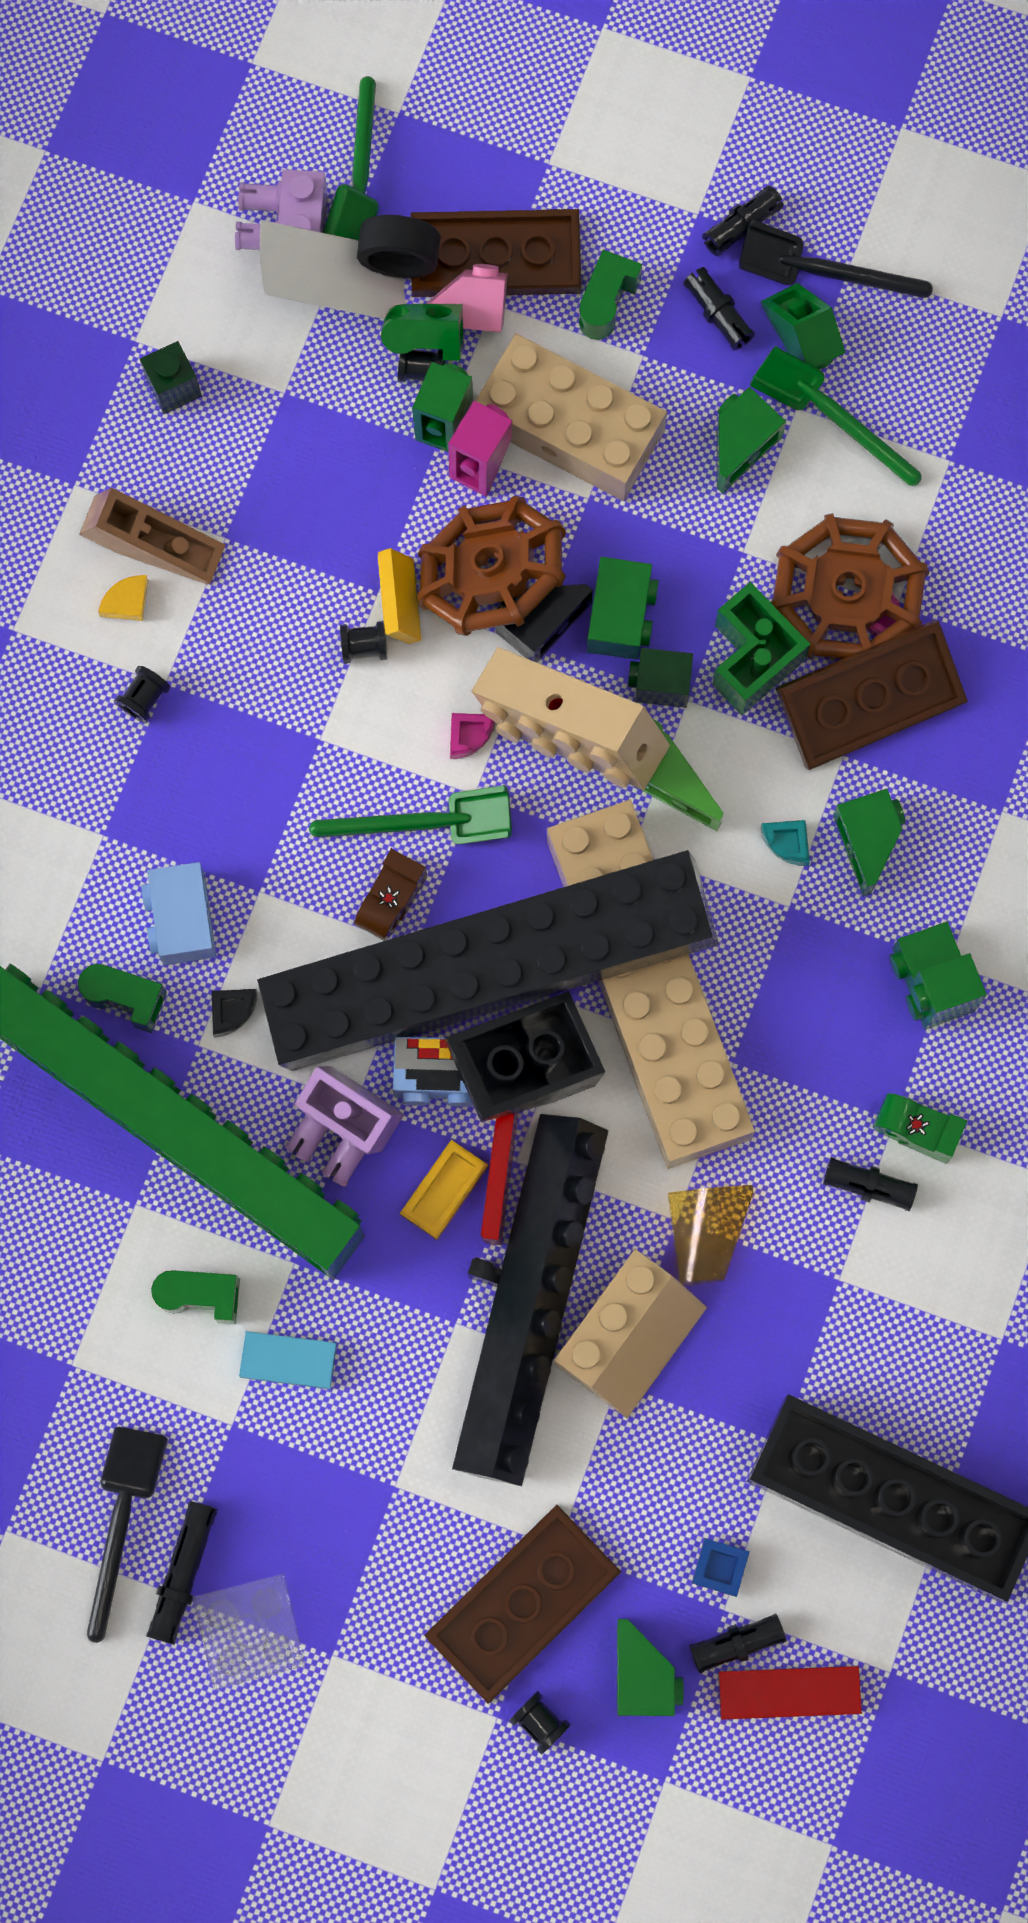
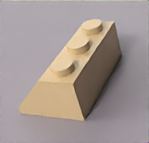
M634 1249L556 1356L553 1365L625 1418H628L707 1307L671 1274Z

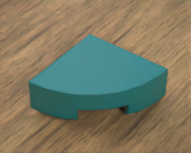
M806 820L761 824L763 839L772 853L787 863L797 866H809L810 858Z

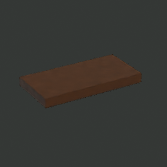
M579 209L411 212V217L429 223L441 235L436 270L427 276L411 278L412 297H434L465 269L473 270L474 264L495 265L499 267L498 273H508L506 295L581 294Z
M937 620L930 621L775 688L804 766L808 770L968 702L942 628Z
M556 1505L424 1636L489 1704L621 1571L574 1521Z

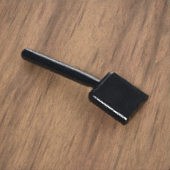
M751 220L750 225L747 227L739 269L784 285L793 284L799 269L818 276L922 298L929 297L933 292V286L929 281L821 258L801 257L803 241L799 236L755 220Z
M115 1427L100 1484L104 1490L118 1493L111 1515L87 1629V1637L93 1643H99L105 1638L130 1520L132 1496L149 1498L155 1492L168 1442L165 1436L124 1427Z

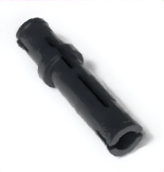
M189 1501L185 1520L180 1530L163 1586L158 1585L156 1595H159L146 1637L175 1645L187 1604L191 1605L194 1596L190 1595L193 1582L218 1509Z

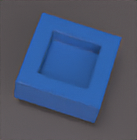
M704 1538L691 1584L737 1597L750 1551Z

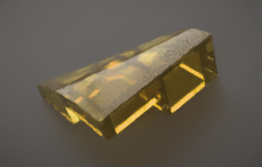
M753 1185L715 1187L668 1193L678 1281L683 1286L724 1281L754 1194Z

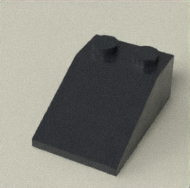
M569 991L446 1037L445 1039L481 1122L554 1103L595 1087L605 1073V1069Z

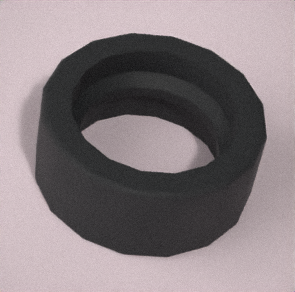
M401 215L370 217L361 224L357 259L362 266L385 276L397 278L427 276L436 270L441 235L429 223L413 217Z

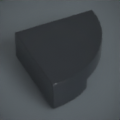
M256 989L212 991L214 1037L231 1034L248 1021L256 1006Z
M476 1257L472 1259L468 1276L470 1279L497 1287L501 1269L494 1267V1263Z

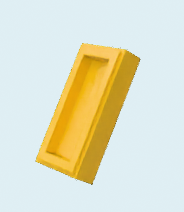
M392 548L379 551L378 566L385 634L407 644L422 641L419 609L416 599L417 588L414 559Z
M451 1140L406 1203L400 1215L438 1240L487 1170L488 1164Z

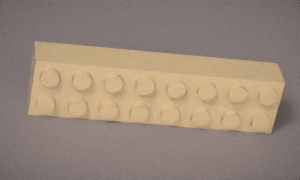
M631 799L547 828V844L563 887L653 860ZM689 954L599 980L601 991L666 1168L670 1169L751 1140L755 1130Z

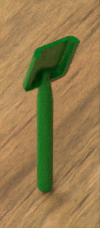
M370 76L363 77L359 83L352 169L353 187L347 184L338 186L323 230L325 234L358 241L362 222L370 217L377 216L379 210L378 202L365 194L369 179L376 82Z
M776 346L771 350L752 377L751 387L795 410L804 409L811 400L825 416L910 486H916L921 482L922 475L914 466L835 400L818 390L825 379L824 373L821 370Z
M506 785L455 792L449 797V813L422 812L315 820L310 824L309 832L314 837H332L431 830L450 826L451 839L455 844L459 845L510 838L512 835L509 791Z

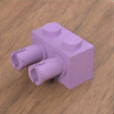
M282 169L281 181H278L277 185L245 184V182H240L239 191L241 192L238 195L240 211H276L278 220H275V223L323 233L326 224L328 201L325 172ZM237 222L236 230L238 232H235L236 250H260V224Z
M319 1066L316 1067L294 1103V1106L304 1112L305 1117L289 1143L287 1142L285 1145V1149L290 1153L296 1151V1157L309 1162L327 1130H332L342 1138V1141L321 1172L327 1178L333 1176V1182L346 1187L349 1178L365 1153L382 1152L403 1118L404 1113L334 1067Z

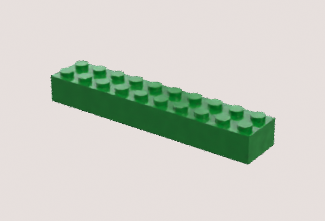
M11 963L6 969L0 966V1039L330 1279H335L365 1238L360 1226L362 1221L358 1218L360 1215L338 1199L334 1205L328 1203L323 1199L325 1194L317 1183L302 1173L296 1179L287 1173L289 1168L285 1165L286 1162L265 1146H263L260 1152L256 1151L251 1147L253 1142L248 1139L249 1135L229 1120H226L223 1126L215 1121L217 1116L211 1112L212 1108L191 1093L187 1099L179 1095L181 1090L175 1086L176 1083L155 1067L150 1073L143 1069L145 1064L139 1060L140 1057L119 1041L114 1047L109 1045L108 1041L110 1039L103 1034L104 1031L83 1015H81L78 1021L73 1019L74 1013L67 1008L68 1005L49 990L45 989L42 995L37 993L39 988L31 982L32 979L16 966Z

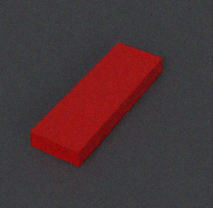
M518 1112L496 1118L481 1229V1237L486 1244L502 1246Z
M859 1666L718 1671L721 1720L862 1714Z

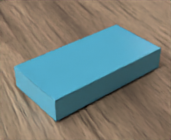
M246 1331L239 1377L331 1390L337 1344Z

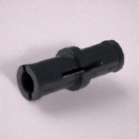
M768 185L748 202H745L743 205L737 204L731 208L729 215L724 220L702 234V239L706 240L704 244L713 255L720 256L731 245L746 235V230L751 220L762 223L783 208L784 203L781 202L780 194L775 188Z
M705 267L696 270L699 275L697 278L692 272L683 284L705 310L703 316L708 323L714 322L729 342L733 351L742 348L741 340L745 345L749 343L755 333L748 327L734 308L735 301L730 294L724 295Z
M834 1157L830 1158L823 1180V1185L825 1186L829 1185L861 1195L862 1201L869 1203L871 1199L905 1209L908 1212L912 1208L918 1188L917 1183H910L879 1173L880 1168L871 1166L870 1169L837 1160Z
M775 1613L772 1616L739 1628L736 1624L727 1627L728 1632L695 1644H690L689 1648L700 1674L738 1659L739 1663L749 1660L748 1655L770 1646L785 1643L787 1640L778 1615Z

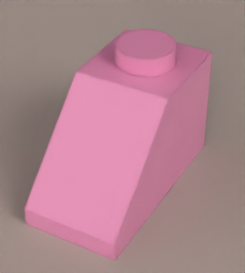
M474 264L473 270L465 269L426 304H462L463 329L501 332L504 325L508 273H498L499 267L495 265Z

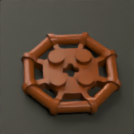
M513 496L509 501L472 508H466L464 505L458 508L459 513L429 544H422L418 552V556L421 559L420 591L416 597L419 606L423 610L432 611L454 627L458 635L468 636L472 631L516 624L517 627L525 623L524 618L555 587H561L566 578L562 571V539L566 534L563 524L558 520L549 519L528 505L526 499L520 496ZM517 522H524L533 530L527 533L523 531L519 533L515 530ZM463 535L465 540L457 547L455 541ZM545 544V564L534 562V549ZM495 557L497 560L494 566L487 569L481 568V566L488 564L489 558ZM441 563H446L445 577L438 580V566ZM530 578L537 579V581L525 592L528 586L527 581ZM454 592L463 601L458 609L446 601L444 597ZM522 595L516 602H514L513 598ZM504 601L507 606L505 608L476 613L480 605Z
M833 513L824 515L823 521L788 546H781L776 553L779 561L771 603L810 643L807 657L810 659L814 656L844 659L922 625L920 613L925 577L930 572L927 563L921 562L893 529L894 523L887 519L882 523L834 517ZM840 535L869 538L872 540L869 545L845 543L841 541ZM827 538L831 541L832 546L827 548V552L818 558L816 556L810 559L804 556ZM885 545L902 567L892 569L888 564L886 566L878 553L881 546ZM795 568H799L807 572L804 592L791 595ZM848 578L854 579L855 586L861 588L859 593H853L851 597L843 596V592L836 588L837 585H844ZM907 581L904 608L891 602L894 583ZM807 606L813 618L820 622L814 633L796 613L795 608ZM884 616L896 620L894 624L869 641L866 629L875 625ZM829 630L854 632L857 634L859 644L825 640L824 638Z

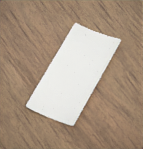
M265 220L261 221L260 265L263 289L266 295L385 319L386 313L393 306L406 304L404 278L385 276L362 266L357 259L358 240Z

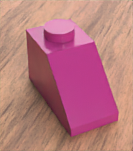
M474 400L448 443L449 478L487 497L512 439V420L509 419L502 409L491 404L484 406Z

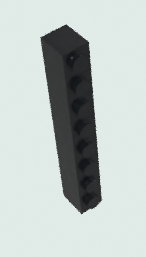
M540 1114L452 1466L453 1470L522 1487L609 1131L582 1118Z

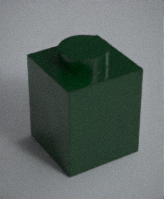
M179 341L139 359L145 379L163 414L202 397L197 377Z
M641 648L639 662H630L628 687L636 688L635 702L687 708L693 653Z

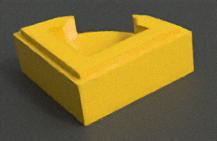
M147 575L131 576L114 584L106 592L98 610L100 617L143 621L148 588Z

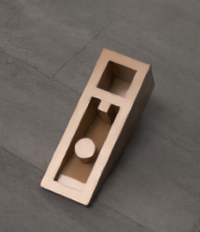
M112 487L94 496L79 535L115 553L207 585L213 579L225 548V544Z

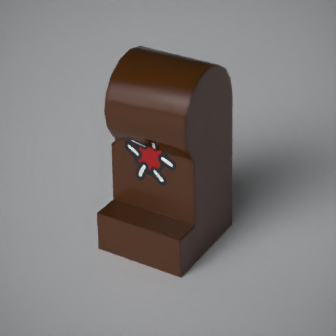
M391 848L383 862L381 872L356 915L354 925L383 941L388 940L399 922L404 919L426 881V867Z

